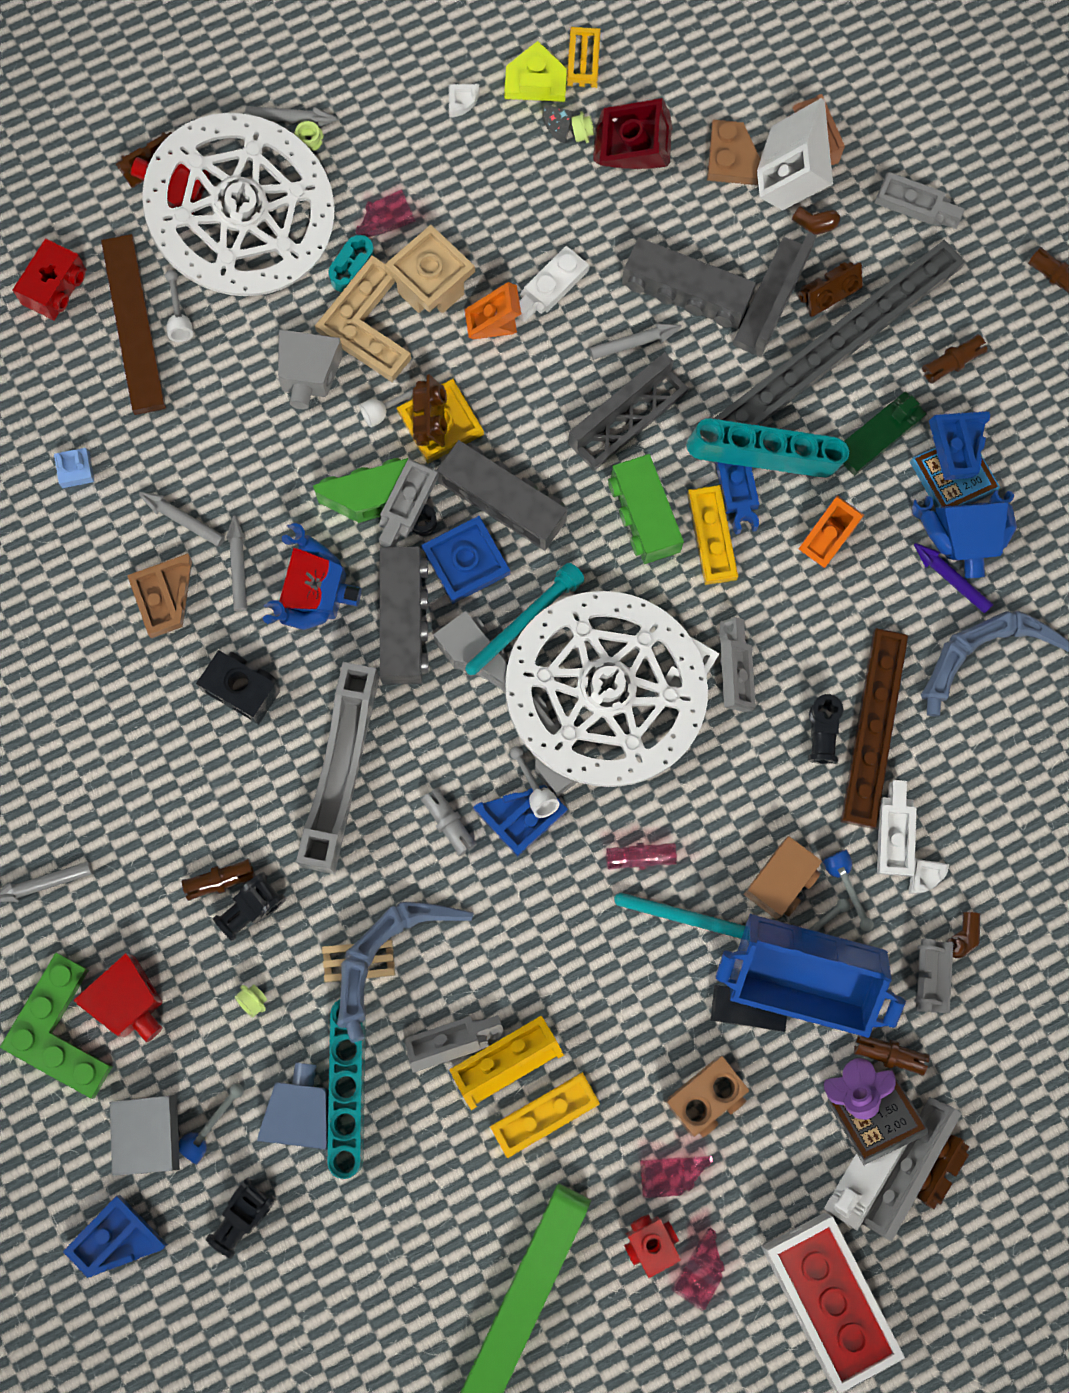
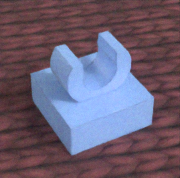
M87 448L54 454L58 482L62 488L94 482L90 452Z

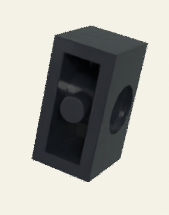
M218 650L197 681V686L205 694L259 725L280 693L279 688L274 683L276 678L261 668L257 672L246 666L248 662L232 651L229 655H226ZM238 679H248V685L244 690H233V684Z

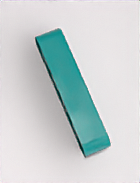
M712 418L701 420L686 443L690 455L699 460L822 478L832 476L849 457L848 446L843 440L836 437Z
M339 999L332 1006L330 1013L327 1163L328 1169L333 1176L339 1179H348L361 1170L364 1161L365 1038L355 1042L357 1052L353 1059L345 1061L340 1057L339 1046L344 1041L350 1040L347 1029L340 1028L337 1025L340 1009ZM366 1018L364 1022L360 1023L364 1037L366 1036ZM346 1076L354 1079L356 1083V1091L349 1098L343 1097L338 1091L340 1080ZM344 1113L353 1116L356 1123L354 1131L349 1135L340 1132L337 1125L339 1117ZM342 1151L350 1152L355 1158L354 1168L349 1172L342 1171L337 1165V1156Z

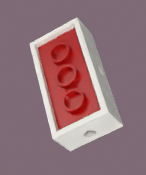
M823 1213L761 1246L830 1386L837 1393H842L905 1359L833 1216Z

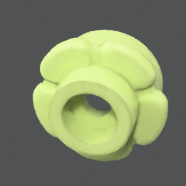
M581 111L580 115L571 117L576 142L585 140L588 143L589 136L594 135L591 116L585 117L584 112Z
M301 122L297 125L294 135L303 141L311 151L321 147V139H323L324 135L314 122Z
M242 985L240 987L242 990L235 996V1000L240 1007L253 1018L259 1012H265L264 1003L267 1001V998L263 992L255 985H252L250 988Z

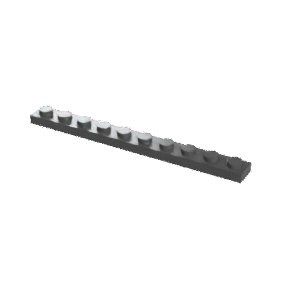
M943 240L713 419L762 425L959 271L966 261Z

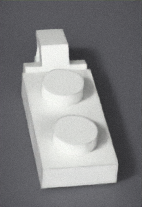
M565 246L520 293L522 298L519 301L521 315L518 318L525 323L536 311L540 314L544 311L548 312L589 271V264Z
M893 780L889 782L888 798H881L877 874L909 877L915 874L917 807H914L912 799H907V781Z

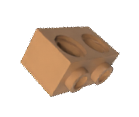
M718 1056L664 1102L690 1136L695 1137L700 1134L702 1137H705L719 1125L716 1119L727 1110L731 1115L746 1103L743 1096L750 1090L723 1056ZM719 1077L726 1078L731 1084V1091L725 1098H719L713 1089L714 1082ZM692 1100L700 1101L704 1107L703 1116L697 1121L690 1120L686 1115V1106Z

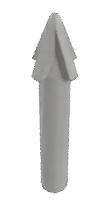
M246 106L245 114L270 121L297 123L311 121L318 127L337 121V117L316 107H313V111Z
M656 323L657 327L590 347V354L592 359L595 360L657 340L662 343L681 329L682 326Z
M139 492L140 497L156 515L159 512L218 547L223 544L225 540L223 534L168 503L166 499H163V495Z
M234 515L226 539L230 543L234 611L243 612L247 610L243 542L246 539L239 521Z
M88 861L18 884L10 882L0 889V902H19V897L92 875L91 864Z

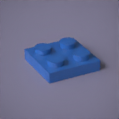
M480 516L421 545L422 551L452 604L510 575L508 565Z

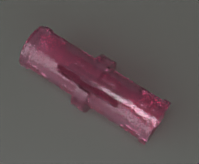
M644 842L636 843V846L606 848L608 870L638 867V870H646V867L677 864L675 843L644 845Z

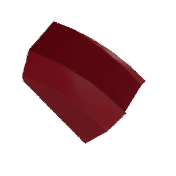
M663 98L603 108L595 130L593 160L598 165L624 169L667 167L671 163L670 151L673 128L670 111Z

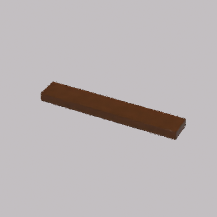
M132 234L101 240L132 411L134 415L166 409L135 239Z
M878 628L873 631L840 821L842 823L870 829L877 827L908 641L907 634Z

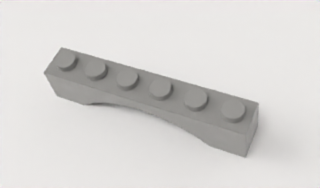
M466 611L433 634L435 644L455 669L465 671L467 663L490 643L485 636L487 629L477 616L472 619ZM501 650L475 674L490 681L504 693L508 665L505 662L508 658L505 651ZM535 694L532 698L536 712L545 728L554 735L561 728L560 722L558 720L555 722L551 721L545 713L548 711V707L541 697ZM559 743L555 749L559 750L563 744ZM578 746L574 749L572 747L574 752L586 756ZM535 757L536 775L557 798L578 783L556 773Z
M347 662L342 663L335 693L324 763L297 855L296 863L301 868L335 874L380 679L376 668Z

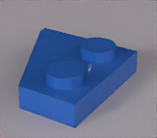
M989 411L934 415L929 420L944 480L973 478L980 472L982 462L981 451L984 449L986 441L983 433L985 424L990 420Z
M545 784L539 786L540 789L548 788ZM532 788L525 792L505 795L503 798L490 802L477 803L473 806V810L518 857L568 811L559 799V808L553 814L544 818H537L530 808L529 798L533 792Z
M117 1195L65 1248L63 1253L87 1278L161 1251L168 1244L121 1195Z

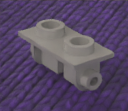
M921 939V945L917 947L920 950L917 998L914 1000L917 1003V1011L950 1013L953 942H936L934 939Z

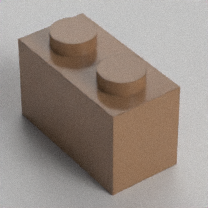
M788 836L782 841L743 895L776 920L782 917L783 914L789 917L801 902L797 895L805 886L807 889H810L821 875L816 869L822 863V860Z

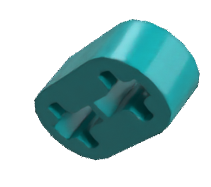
M363 235L351 237L330 265L329 279L336 291L343 292L371 256L375 257L373 243L368 237ZM362 248H365L366 254L360 252L355 258L354 250L360 251ZM348 270L349 278L343 277L341 280H338L337 274L344 275Z

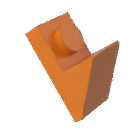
M507 282L465 309L468 337L470 339L517 333L515 318L521 315L517 285Z
M837 495L801 544L799 550L823 568H826L844 542L852 535L864 514Z

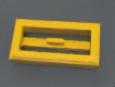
M570 27L567 86L579 83V87H585L586 83L591 84V88H597L601 28ZM576 35L582 36L580 74H574ZM588 36H594L592 75L586 74Z

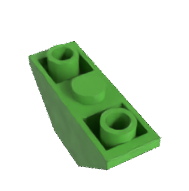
M399 458L389 459L381 466L371 469L368 467L358 468L352 471L350 475L340 478L336 476L324 478L319 484L313 485L318 503L358 523L381 517L380 514L408 458L402 460Z

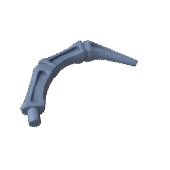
M1005 611L973 627L953 634L949 642L944 643L935 669L921 693L922 699L927 700L926 715L940 716L941 701L948 699L954 676L964 663L967 655L972 654L983 643L995 638L1010 637V635L1015 637L1030 636L1069 652V640L1048 625L1021 611L1013 613Z
M400 902L396 907H389L377 922L346 951V959L341 963V998L337 1025L340 1028L347 1029L351 1043L365 1038L360 1024L366 1018L364 988L368 967L373 962L379 948L390 937L401 933L403 928H411L418 923L427 921H472L474 912L437 904Z

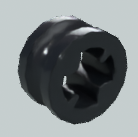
M425 504L420 514H426V518L431 521L429 523L425 521V526H418L416 521L411 532L417 536H428L436 529V512L431 506Z

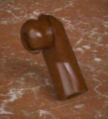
M800 206L794 213L792 220L808 232L819 235L834 230L840 222V215L835 210H827L813 215Z
M963 912L962 930L946 941L953 942V958H962L979 945L980 913Z

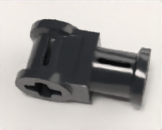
M821 695L810 707L808 715L811 722V737L813 738L812 752L808 755V762L816 764L838 763V757L835 756L836 736L839 734V719L842 717L844 709L842 702L835 695ZM823 705L827 706L828 712H832L828 719L824 718L823 712H819Z
M265 872L259 873L243 886L240 892L232 898L236 902L221 916L216 915L212 918L219 929L232 942L237 938L236 934L251 921L257 924L275 912L286 901V897L283 894L279 895L268 883V876ZM259 890L266 896L267 901L259 893Z
M247 1177L232 1195L228 1206L221 1214L225 1219L214 1234H209L206 1237V1241L217 1252L232 1259L235 1255L234 1248L245 1233L247 1235L251 1233L261 1223L277 1199L274 1196H266L254 1187L252 1180ZM234 1227V1229L232 1230V1232L230 1233V1235H229V1236L227 1237V1239H226V1236L229 1234V1232L231 1231V1229Z

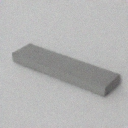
M929 1097L919 1115L928 1129V1134L907 1145L862 1222L864 1226L889 1241H893L962 1113L947 1104Z

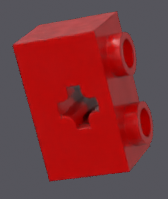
M45 238L12 290L21 305L55 321L58 314L66 309L69 297L75 287L83 282L86 268L79 254Z

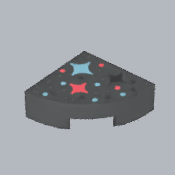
M544 104L543 122L554 139L566 143L573 111Z

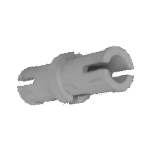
M436 788L431 791L433 793L431 796L429 793L421 799V802L425 804L437 822L436 828L439 833L444 832L456 850L457 855L462 856L466 853L467 849L470 851L477 843L471 838L461 823L462 817L459 812L452 810L442 795L441 790Z

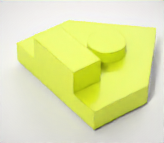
M537 41L506 65L505 99L565 102L567 68Z

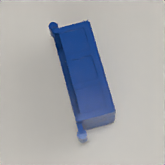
M753 914L749 915L738 950L736 952H723L715 975L719 982L725 983L730 987V1001L867 1038L870 1037L873 1027L888 1026L895 1028L906 1004L904 998L896 996L888 989L892 977L887 950ZM885 998L890 999L891 1001L884 1019H879L878 1015Z

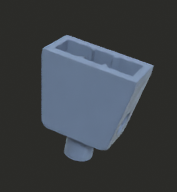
M295 1062L292 1084L275 1083L257 1141L328 1149L329 1088L314 1087L317 1065Z

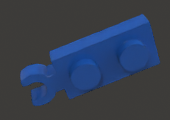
M715 462L726 514L735 513L736 515L733 521V531L735 534H740L742 530L741 521H748L751 524L752 532L757 531L759 519L751 510L758 509L760 504L752 467Z

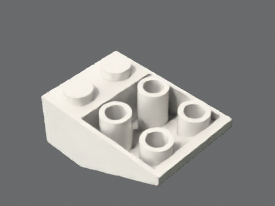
M822 98L771 126L757 169L759 197L781 210H785L833 185L825 100Z

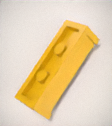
M541 1015L452 1067L449 1071L469 1108L473 1110L477 1107V1103L553 1058H561L564 1054Z

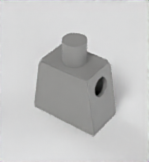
M279 330L278 379L282 390L291 392L289 404L292 407L305 410L309 408L311 395L326 397L343 357L340 338Z

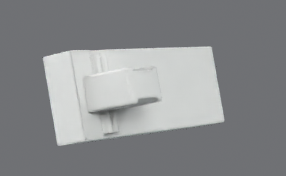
M907 1145L866 1165L862 1164L856 1153L824 1209L857 1231Z

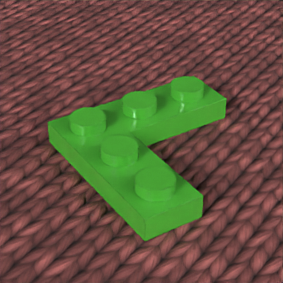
M55 953L0 1048L90 1099H95L113 1066L53 1033L89 969L60 953Z

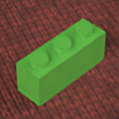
M650 454L613 465L608 485L612 496H618L622 507L619 508V514L625 527L629 526L633 537H630V542L636 556L640 555L643 563L647 564L681 553L684 541Z

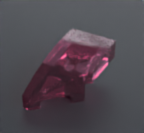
M402 189L374 203L368 201L365 207L367 211L361 226H357L355 232L356 235L372 237L416 221Z
M712 1156L640 1160L643 1197L679 1196L684 1191L690 1192L695 1185V1180L705 1167H709L713 1162Z
M711 1228L706 1231L671 1289L701 1311H704L723 1278L722 1272L725 1271L723 1261H720L715 1240L717 1238L716 1233Z

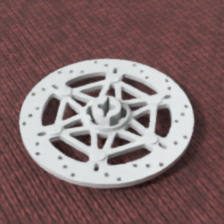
M220 113L204 116L186 123L161 143L148 165L144 178V216L150 235L165 259L182 275L196 284L219 293L236 296H258L276 292L294 284L317 264L328 245L334 222L333 193L321 163L308 146L296 135L284 127L261 117L241 113ZM255 134L258 135L257 141L253 140ZM239 138L245 141L243 149L206 157L196 150L199 146L218 139ZM263 147L272 148L287 159L299 173L302 180L290 182L261 154ZM183 149L188 155L184 154L181 150ZM235 159L239 160L232 176H229L213 165ZM248 160L253 162L252 179L240 176ZM183 164L190 170L183 203L180 207L170 208L167 203L169 183L177 166ZM259 167L265 168L280 184L260 185ZM202 170H207L222 181L214 187ZM199 180L211 196L191 203L190 200L195 181ZM286 193L287 196L273 202H268L265 194ZM220 195L224 196L223 207L221 201H218ZM240 197H243V204L240 206L239 212H236L237 202L240 201ZM307 200L310 203L309 226L301 243L296 244L289 238L296 203ZM256 202L258 207H261L259 213H255ZM287 205L288 212L284 228H280L269 212ZM207 206H211L214 215H192L193 212ZM168 218H171V219H172V220H169V221H163L164 219H168ZM262 222H266L277 238H272L260 230L258 226ZM198 224H220V242L214 241ZM188 226L217 253L216 262L210 263L193 252L183 242L176 229ZM228 229L239 232L231 249L226 247ZM248 232L266 243V245L240 249ZM276 251L283 258L281 262L260 270L238 271L234 268L235 262L238 259ZM291 253H294L298 258L296 259ZM223 268L226 269L225 275H221V270Z
M592 591L576 594L557 601L541 611L528 623L519 635L509 657L505 678V695L508 712L519 737L533 755L544 765L556 773L580 783L593 786L617 787L636 784L655 777L670 768L684 755L702 726L708 702V684L704 663L694 641L671 615L655 604L630 594L612 591ZM573 614L577 615L579 621L575 620ZM593 617L624 619L639 625L641 630L635 636L592 629L588 619ZM655 626L657 629L651 633L650 629ZM564 627L570 628L573 638L552 664L547 668L537 666L535 664L536 658L546 642ZM598 639L622 642L627 645L613 657H610ZM585 641L590 642L600 659L592 662L588 660ZM657 641L663 643L676 663L681 680L680 688L668 686L651 649ZM574 648H577L582 668L560 669L561 663ZM636 648L639 650V653L632 667L629 668L620 660ZM643 659L648 660L658 683L635 676ZM593 671L594 675L590 682L587 695L586 688L588 686V677L586 676ZM524 674H532L533 677L524 676ZM577 677V687L574 688L556 682L554 678ZM614 680L612 688H609L606 691L604 690L603 693L599 695L602 689L601 686L604 687L607 685V683L610 684V682ZM627 681L628 685L626 687L625 697H627V699L623 703H620L619 700L625 689ZM532 687L545 688L561 725L560 730L554 735L545 728L536 712L531 693ZM637 687L658 693L659 697H636ZM556 691L578 698L570 716L565 715ZM680 698H688L689 701L681 700ZM632 706H654L655 709L640 727L636 726ZM582 707L587 708L593 713L579 727L574 726V722ZM665 707L676 708L678 716L670 731L655 746L646 749L641 740L643 734ZM621 713L625 714L629 734L626 735L613 716ZM600 718H604L616 736L588 733L586 730ZM577 740L621 746L626 757L619 760L590 758L574 752L572 746ZM559 743H562L563 746L559 750H556L555 747ZM635 755L639 756L641 763L637 761Z

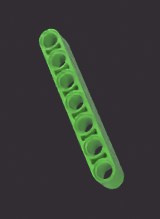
M558 1183L460 1393H504L591 1203L590 1198Z

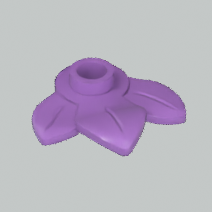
M855 1058L844 1067L843 1077L825 1080L824 1090L832 1103L845 1105L846 1110L855 1118L865 1120L874 1117L878 1113L881 1099L892 1093L896 1085V1079L893 1071L876 1073L870 1061L863 1058Z

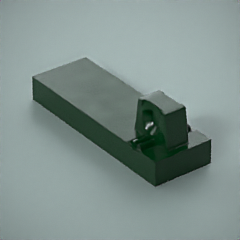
M906 391L903 392L844 441L849 448V457L843 465L853 476L857 475L926 417L927 413L919 406L920 403L912 395H909Z

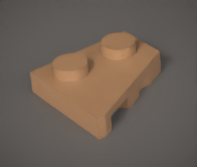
M713 119L707 181L758 185L757 169L761 159L744 123Z
M188 553L127 575L150 638L183 627L192 560Z

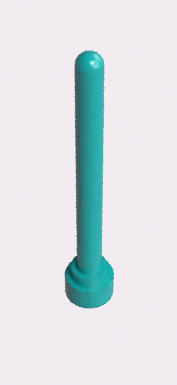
M566 563L556 572L555 583L467 663L465 667L466 673L469 675L477 674L518 636L536 615L549 607L561 594L570 591L574 592L585 581L580 569L572 563Z
M617 893L614 897L615 904L620 907L739 939L742 938L746 927L745 925L625 893Z

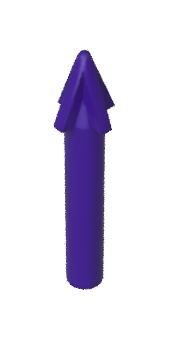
M914 543V547L925 568L928 566L933 568L984 614L993 606L991 601L938 556L940 554L939 551Z

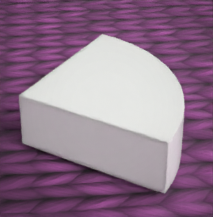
M449 84L450 118L461 116L474 107L479 97V84Z
M915 858V874L910 877L908 894H920L935 888L945 878L949 864Z

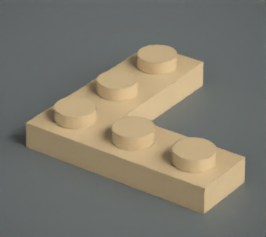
M371 256L317 322L315 329L322 336L340 338L343 350L393 383L412 358L410 352L363 322L396 282L385 271L384 263Z

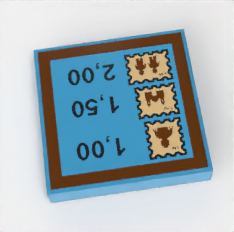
M936 448L913 457L910 461L928 496L932 497L934 507L971 504L993 494L995 490L1000 488L982 455L980 472L975 477L967 479L944 480Z

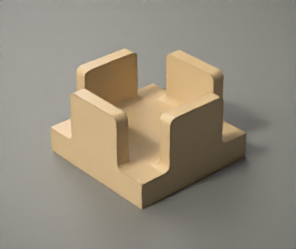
M432 225L428 226L384 264L385 271L397 283L399 295L418 313L424 308L430 312L436 306L441 313H444L464 295V282L475 273V266Z

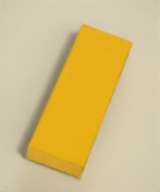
M721 486L688 490L687 496L704 584L736 581L738 579V572Z
M582 1072L492 1124L490 1128L506 1158H509L600 1105Z

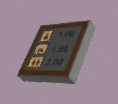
M896 1077L894 1090L881 1099L878 1113L870 1119H857L846 1110L845 1105L834 1104L828 1098V1105L863 1165L928 1134L926 1125Z

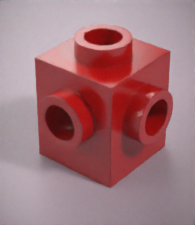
M647 1214L630 1224L632 1230L625 1233L629 1243L625 1244L624 1248L632 1264L635 1266L640 1263L648 1278L681 1261L674 1247V1244L679 1242V1239L669 1221L663 1224L658 1216L651 1219L650 1215ZM651 1238H656V1245L653 1248H646L647 1241Z

